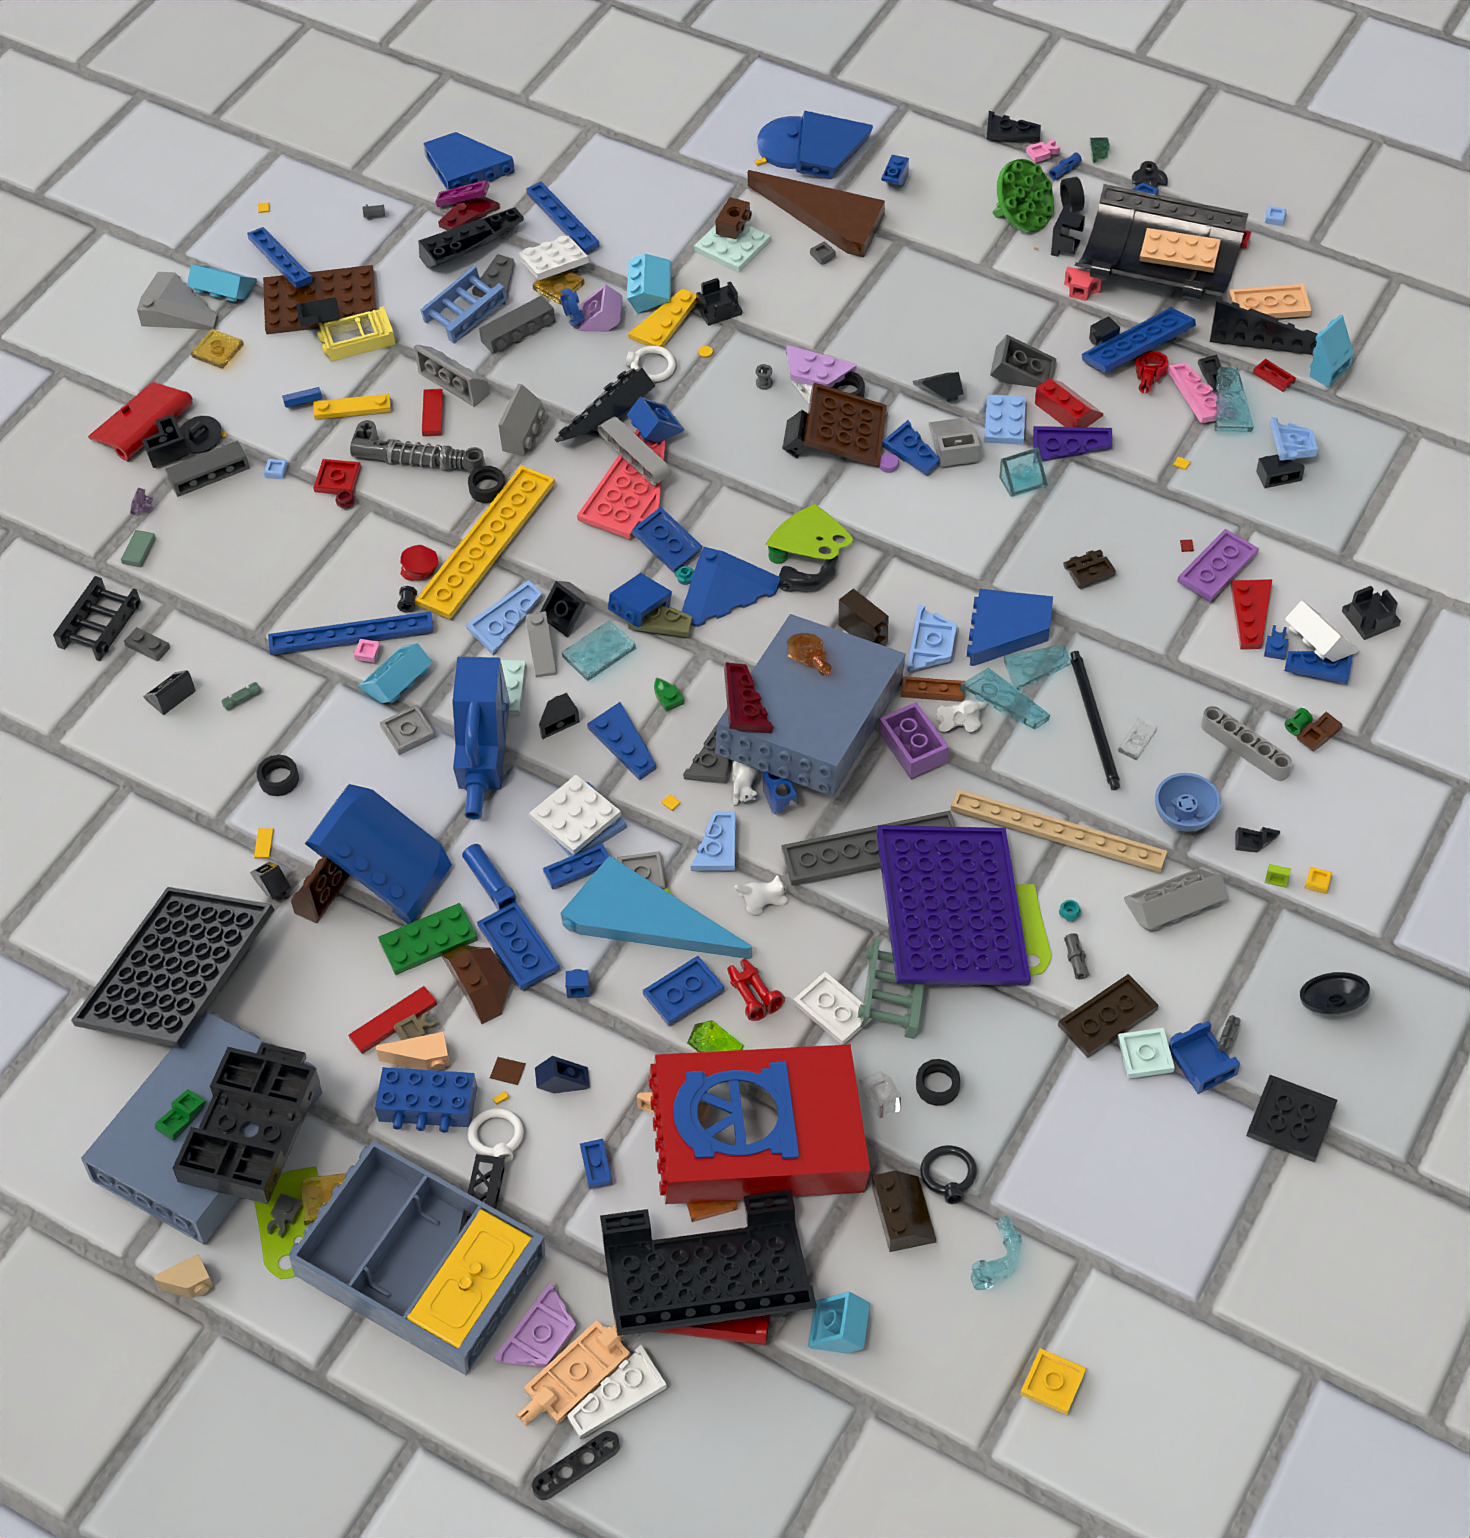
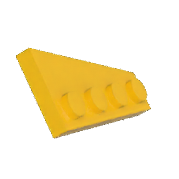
M682 288L670 298V302L660 306L628 333V338L646 346L664 347L697 303L696 294Z

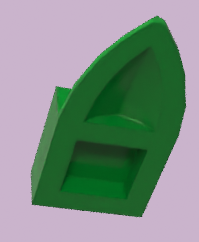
M660 678L655 679V695L666 712L684 704V698L675 684L671 685Z

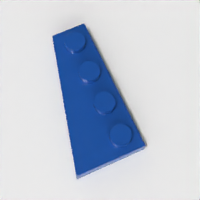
M621 702L587 723L588 729L639 781L656 770L654 760Z

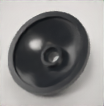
M1326 973L1310 979L1302 986L1300 1000L1307 1009L1317 1014L1343 1015L1357 1010L1369 999L1370 985L1363 977L1353 973Z

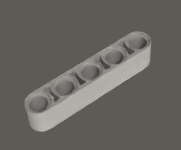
M612 417L598 426V432L603 440L649 483L655 486L671 476V470L667 463L617 417Z
M1208 706L1205 708L1201 723L1202 730L1277 781H1283L1288 778L1292 759L1288 754L1219 707Z

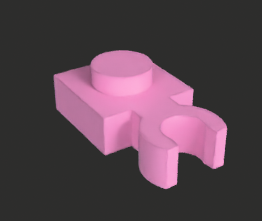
M1055 140L1049 141L1046 145L1040 142L1028 146L1026 153L1034 163L1049 159L1051 154L1060 153V146H1056Z

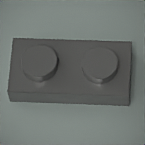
M137 627L124 640L126 647L157 662L170 649L168 642Z

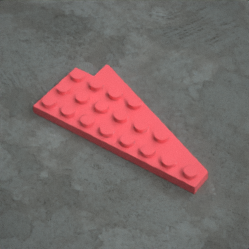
M637 429L634 434L664 460L666 440L659 443L651 440L648 442L640 436L641 432ZM619 454L577 514V519L583 523L631 539L633 536L631 533L632 529L660 507L662 481L655 486L652 485Z

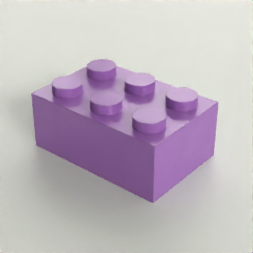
M917 702L879 718V734L910 779L948 762L949 747Z

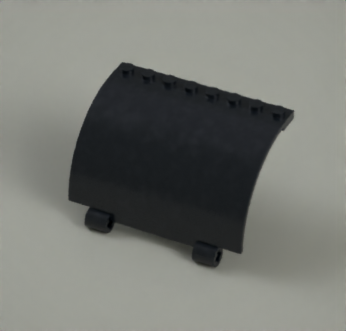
M1107 184L1103 185L1093 229L1079 262H1075L1076 267L1091 269L1090 277L1109 281L1110 275L1114 274L1183 289V297L1197 300L1202 299L1203 293L1224 297L1235 268L1248 213ZM1147 228L1220 239L1214 272L1140 261Z

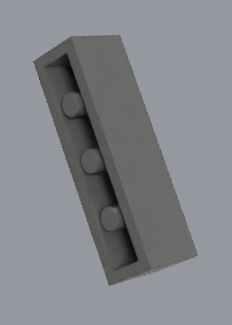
M541 295L480 327L481 342L492 354H495L555 322L554 308Z
M235 441L168 467L165 470L169 483L176 496L179 497L248 470L250 467L247 456L239 441Z

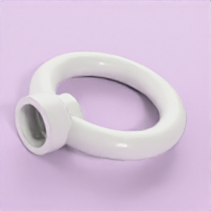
M646 346L636 352L628 351L626 366L631 367V369L639 368L640 358L645 354L657 353L667 359L668 368L663 373L656 375L647 374L653 382H660L669 378L675 370L676 361L674 356L663 347Z
M501 1108L488 1109L481 1112L471 1121L468 1128V1140L476 1152L481 1155L502 1157L505 1164L513 1159L512 1151L520 1145L524 1135V1127L520 1118L513 1112ZM498 1117L511 1122L514 1127V1136L508 1144L499 1143L494 1148L483 1145L478 1140L477 1130L484 1121Z

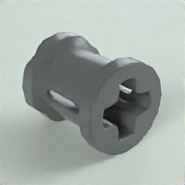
M766 364L757 366L755 370L758 376L756 386L762 390L771 388L773 385L771 378L773 373L772 367Z

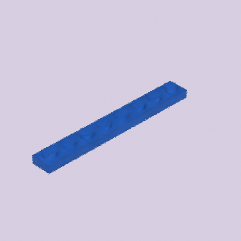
M429 611L268 634L270 655L359 643L360 639L373 641L434 632L432 613Z

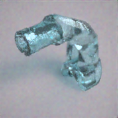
M1009 1216L1001 1217L996 1223L1004 1239L1003 1245L1006 1248L1007 1255L988 1262L986 1260H979L973 1264V1272L970 1278L976 1290H986L994 1286L996 1282L1013 1274L1019 1265L1022 1239L1021 1235L1016 1233Z

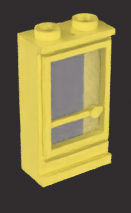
M384 306L379 307V310L368 311L324 324L319 323L320 331L317 332L320 343L324 342V344H321L324 355L329 356L330 362L396 345L393 329Z

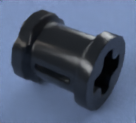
M403 586L399 590L401 597L397 608L402 612L410 613L415 610L414 598L417 595V590L411 586Z

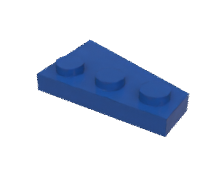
M1288 651L1284 671L1347 684L1353 654L1332 662L1327 657L1323 660L1314 651Z

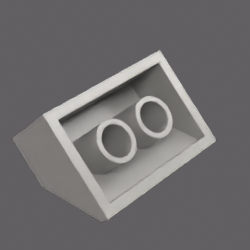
M519 383L498 426L502 451L524 456L527 449H530L533 436L538 432L540 421L544 420L545 410H543L542 401Z

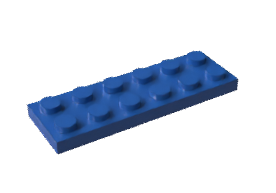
M1171 307L1082 353V361L1105 373L1110 372L1114 368L1128 363L1129 360L1141 356L1150 349L1173 339L1175 336L1187 332L1190 328L1196 326V321L1194 318Z

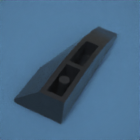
M514 207L418 240L419 258L427 268L456 259L483 247L524 221V217Z
M632 368L627 372L626 370L621 372L617 376L618 380L607 384L603 388L605 391L587 406L581 414L576 416L569 426L562 428L554 440L557 443L598 429V426L612 417H619L629 410L639 397H644L655 387V384L643 368Z

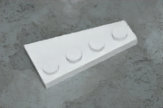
M642 1345L635 1350V1353L628 1360L625 1359L610 1377L604 1379L600 1383L601 1386L590 1393L567 1415L580 1440L667 1388L665 1381Z

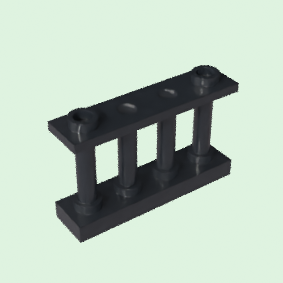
M94 576L54 632L53 637L57 647L65 650L69 643L74 642L92 648L96 660L100 661L108 653L110 646L135 610L140 607L141 600L137 589L133 588L128 596L106 590L102 578ZM104 597L122 603L118 611L99 606L97 603ZM92 612L112 618L107 626L86 620ZM84 627L100 632L101 635L94 641L76 635L80 628Z

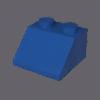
M639 397L627 413L631 419V424L641 432L640 436L648 442L651 440L659 443L684 431L682 425L666 405L643 397Z

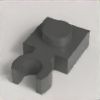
M281 1193L270 1213L274 1220L270 1221L267 1226L268 1233L272 1234L275 1228H280L278 1234L280 1238H283L287 1233V1223L294 1225L304 1205L303 1201Z

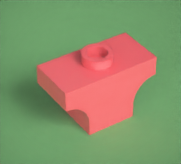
M1068 266L1065 271L1064 285L1070 288L1069 297L1087 301L1091 294L1101 292L1103 279L1090 277V271Z

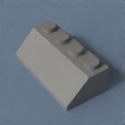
M417 344L414 346L418 372L425 378L473 407L489 395L488 381L483 376L477 375L470 368L462 366L456 360H452L443 352L433 347Z
M1204 867L1197 868L1124 897L1127 906L1139 925L1149 930H1157L1162 927V924L1167 922L1180 921L1182 916L1187 914H1198L1202 911V908L1218 906L1221 904V901L1228 899L1222 874Z

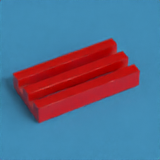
M1264 359L1253 369V374L1282 392L1286 390V387L1289 388L1291 384H1294L1296 377L1267 359Z

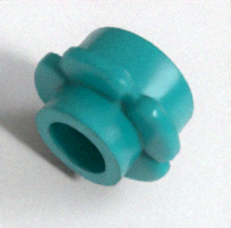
M682 566L679 570H676L675 577H677L680 584L688 585L691 583L694 569Z
M1066 900L1060 906L1059 915L1067 921H1074L1076 917L1078 918L1081 915L1079 904L1074 900Z

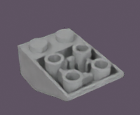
M967 417L929 422L936 453L940 459V467L979 462L980 444L976 431Z

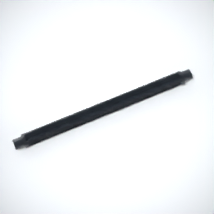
M1073 651L1070 653L1071 664L1104 768L1106 780L1110 784L1111 790H1117L1120 788V779L1097 709L1083 658L1080 656L1079 651Z

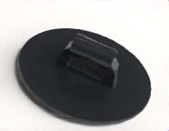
M197 416L186 421L180 427V431L190 453H200L212 448L219 441L222 428L220 423L211 416Z

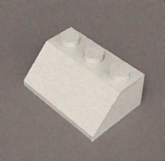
M1301 601L1285 618L1291 624L1288 628L1296 635L1301 634L1303 636L1301 640L1310 648L1314 646L1316 648L1314 652L1323 660L1327 657L1334 662L1359 651L1325 617L1304 601Z

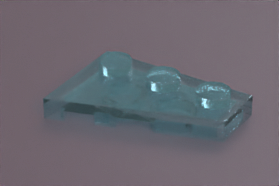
M1063 644L1004 656V663L1014 691L1017 693L1022 690V687L1038 682L1039 678L1045 675L1050 676L1069 666L1070 658Z

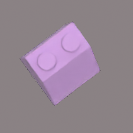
M607 284L602 286L581 303L584 321H581L578 329L580 331L607 332L611 328L616 327L621 320L622 295Z

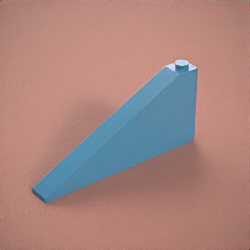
M610 855L560 913L562 925L571 932L574 930L580 935L750 959L752 957V946Z

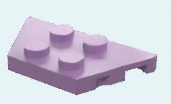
M789 345L786 346L790 378L793 381L811 386L814 383H818L831 388L835 383L845 379L847 373L856 371V363Z
M548 1283L495 1354V1362L545 1368L565 1346L577 1328L571 1315L568 1314L564 1303L557 1295L553 1284Z

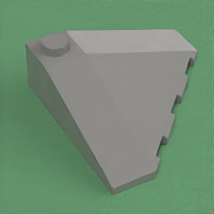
M157 272L141 296L137 308L141 326L214 330L218 318L217 313L209 309L207 303L200 296H196L193 289L187 286L186 282L183 283L175 272Z

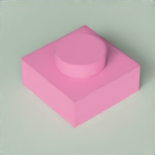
M360 639L354 653L355 660L375 663L381 648L380 642Z

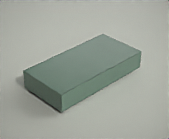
M135 530L121 558L122 564L141 567L156 538L155 534Z

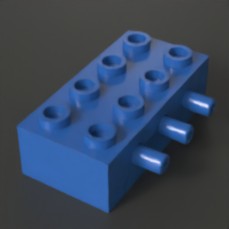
M382 1067L375 1105L378 1121L392 1122L393 1128L396 1130L402 1129L403 1123L417 1124L416 1129L418 1131H424L426 1125H439V1131L442 1133L448 1132L449 1126L469 1127L473 1117L477 1092L475 1074Z

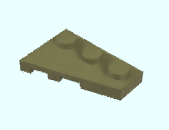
M660 605L643 617L642 626L637 628L628 622V629L689 637L693 618L675 608H667Z

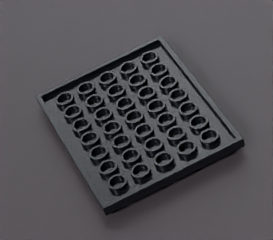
M167 887L71 1019V1022L76 1027L181 1048L274 912L272 904Z

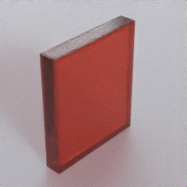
M1192 539L1180 540L1182 552L1194 551Z

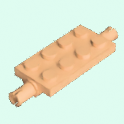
M596 1320L524 1386V1391L532 1398V1401L518 1412L516 1416L521 1422L524 1421L523 1424L526 1427L542 1411L546 1412L557 1424H560L578 1404L601 1385L600 1383L604 1379L610 1377L625 1359L628 1360L631 1357V1353L621 1343V1338L624 1335L617 1336L615 1324L612 1327H603Z

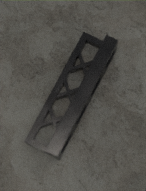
M476 1154L468 1188L469 1195L480 1201L485 1199V1204L494 1209L497 1208L505 1171L504 1158ZM480 1162L493 1164L492 1170L483 1175L479 1170ZM484 1182L488 1190L478 1197L474 1188ZM466 1210L463 1211L459 1233L466 1225L468 1218L470 1219L471 1214Z

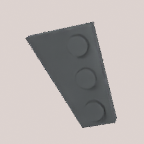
M497 254L481 276L480 281L490 288H494L500 283L504 286L507 295L514 268V259ZM476 286L472 289L474 296L482 298L486 294Z
M715 725L703 743L704 747L700 753L696 754L693 758L690 768L686 769L683 773L684 779L726 783L731 759L715 754L717 725Z

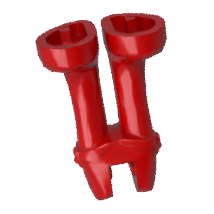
M744 958L740 961L743 969L740 973L734 965H730L727 968L731 979L730 983L743 997L747 1005L745 1015L750 1021H759L766 1016V1009L769 1014H773L785 1002L783 993L778 990L770 992L762 981L758 968L754 967L747 959ZM748 985L754 987L763 1004L755 998Z

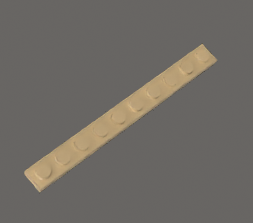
M960 789L957 790L951 804V811L1161 873L1167 856V851Z

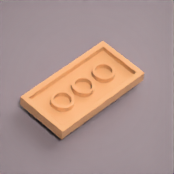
M1147 228L1140 261L1213 273L1221 240Z
M1304 284L1229 289L1230 303L1240 304L1239 307L1247 310L1254 309L1275 318L1311 315V307Z

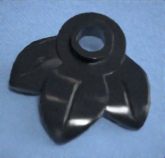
M1145 161L1140 165V169L1133 173L1132 184L1146 183L1152 187H1156L1157 184L1167 186L1168 178L1165 172L1159 170L1154 162Z

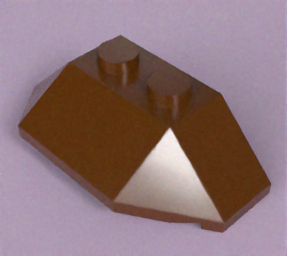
M460 946L443 954L444 962L481 1025L502 1015L511 981L492 949L489 947Z

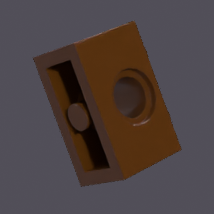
M729 197L715 220L716 234L737 239L739 234L744 231L746 222L751 219L750 202Z

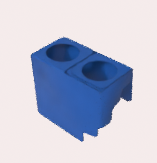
M762 771L763 792L772 813L774 812L776 815V812H782L783 808L789 805L792 800L796 801L798 805L797 794L790 780ZM784 784L788 795L784 797L777 795L775 792L776 787Z

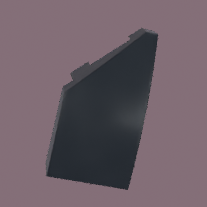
M1238 827L1235 831V850L1257 853L1280 835V831L1262 827L1260 831Z

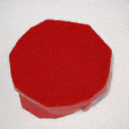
M414 545L405 549L400 557L402 565L400 575L405 580L410 581L429 578L439 565L436 551L423 545Z

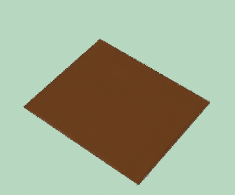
M497 1057L490 1079L518 1085L526 1063Z

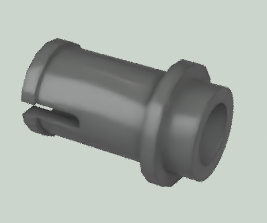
M366 204V206H362L363 217H367V219L369 217L385 216L384 204L368 206Z

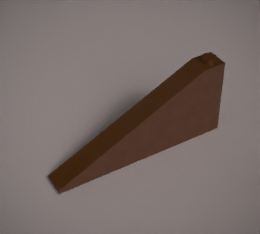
M748 170L747 172L748 186L845 253L865 257L885 215V200Z

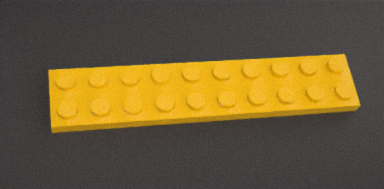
M521 465L416 598V605L451 620L555 485V479Z

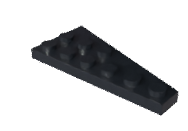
M1217 296L1210 342L1313 355L1318 333L1310 330L1302 331L1295 328L1294 324L1288 322L1286 325L1278 322V318L1254 309L1247 310L1239 307L1240 304L1225 302L1222 297Z

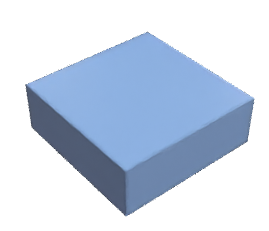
M1268 206L1265 223L1283 226L1286 209Z
M268 459L264 470L265 478L284 479L288 468L287 460Z

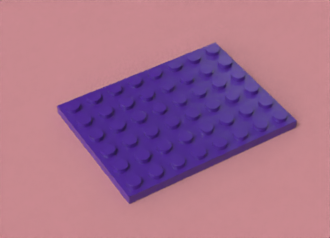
M878 825L876 835L896 984L1029 985L1031 982L1006 828Z

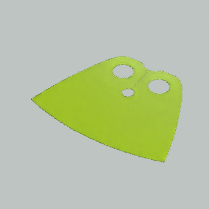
M814 504L784 521L772 533L765 545L813 558L833 559L839 554L840 548L847 547L853 542V538L831 515ZM841 535L845 538V541L841 543L835 542L833 536ZM817 537H822L823 540H822V541H819V540H817L816 538H817ZM828 547L831 549V553L822 554L819 552V548Z

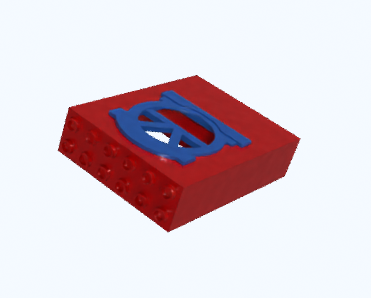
M851 1044L655 1054L654 1064H650L648 1084L649 1090H652L650 1103L651 1110H654L653 1131H656L657 1137L655 1138V1152L659 1155L657 1172L661 1174L659 1192L660 1196H664L665 1205L744 1200L743 1196L791 1190L792 1197L864 1193L870 1173ZM740 1081L756 1084L766 1090L772 1096L777 1106L778 1120L774 1129L762 1140L748 1145L746 1144L739 1088ZM728 1082L731 1103L707 1091L717 1084ZM699 1101L728 1112L730 1115L704 1130L697 1115ZM734 1124L736 1145L726 1144L713 1138L714 1135Z

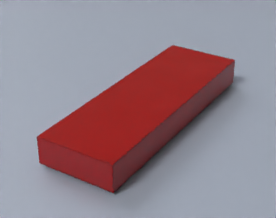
M425 389L423 391L422 436L442 435L443 389Z

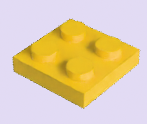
M1040 1348L1020 1395L1068 1415L1086 1373V1368Z

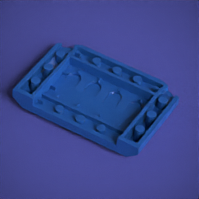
M348 784L304 843L321 857L327 856L393 908L392 912L407 924L415 920L452 866L440 842L373 789Z

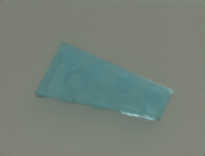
M989 667L960 686L959 690L965 694L970 692L976 695L975 699L981 702L984 700L994 705V709L1000 712L1007 711L1011 713L1012 718L1033 729L1049 721V713Z

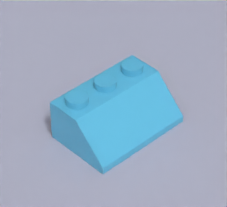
M642 254L629 259L627 300L637 313L670 302L672 262L669 259L649 254Z
M191 264L187 286L194 288V292L204 293L208 291L210 296L221 298V295H224L226 300L237 302V299L246 298L255 285L257 278L210 266Z
M418 643L403 646L371 673L358 687L380 703H393L401 696L399 693L403 689L407 690L415 683L413 680L416 677H421L428 672V666L433 662Z

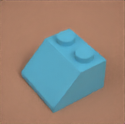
M850 1291L817 1300V1308H814L808 1347L845 1354L864 1349L870 1303Z

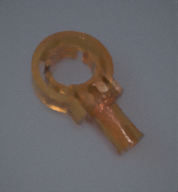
M798 633L788 639L787 654L790 658L803 662L811 668L815 667L823 676L830 673L832 666L825 660L826 652L823 650V641L820 637L810 633ZM811 644V647H802V648H799V647H801V646H803V645L809 646V645Z

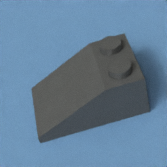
M1006 335L996 346L990 376L1007 384L1038 387L1049 378L1053 379L1056 358Z

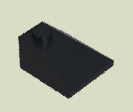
M947 372L913 381V385L940 399H947V402L958 400L959 395H964L959 372Z
M555 581L540 612L546 611L548 624L564 636L569 637L587 603L585 594L571 582Z

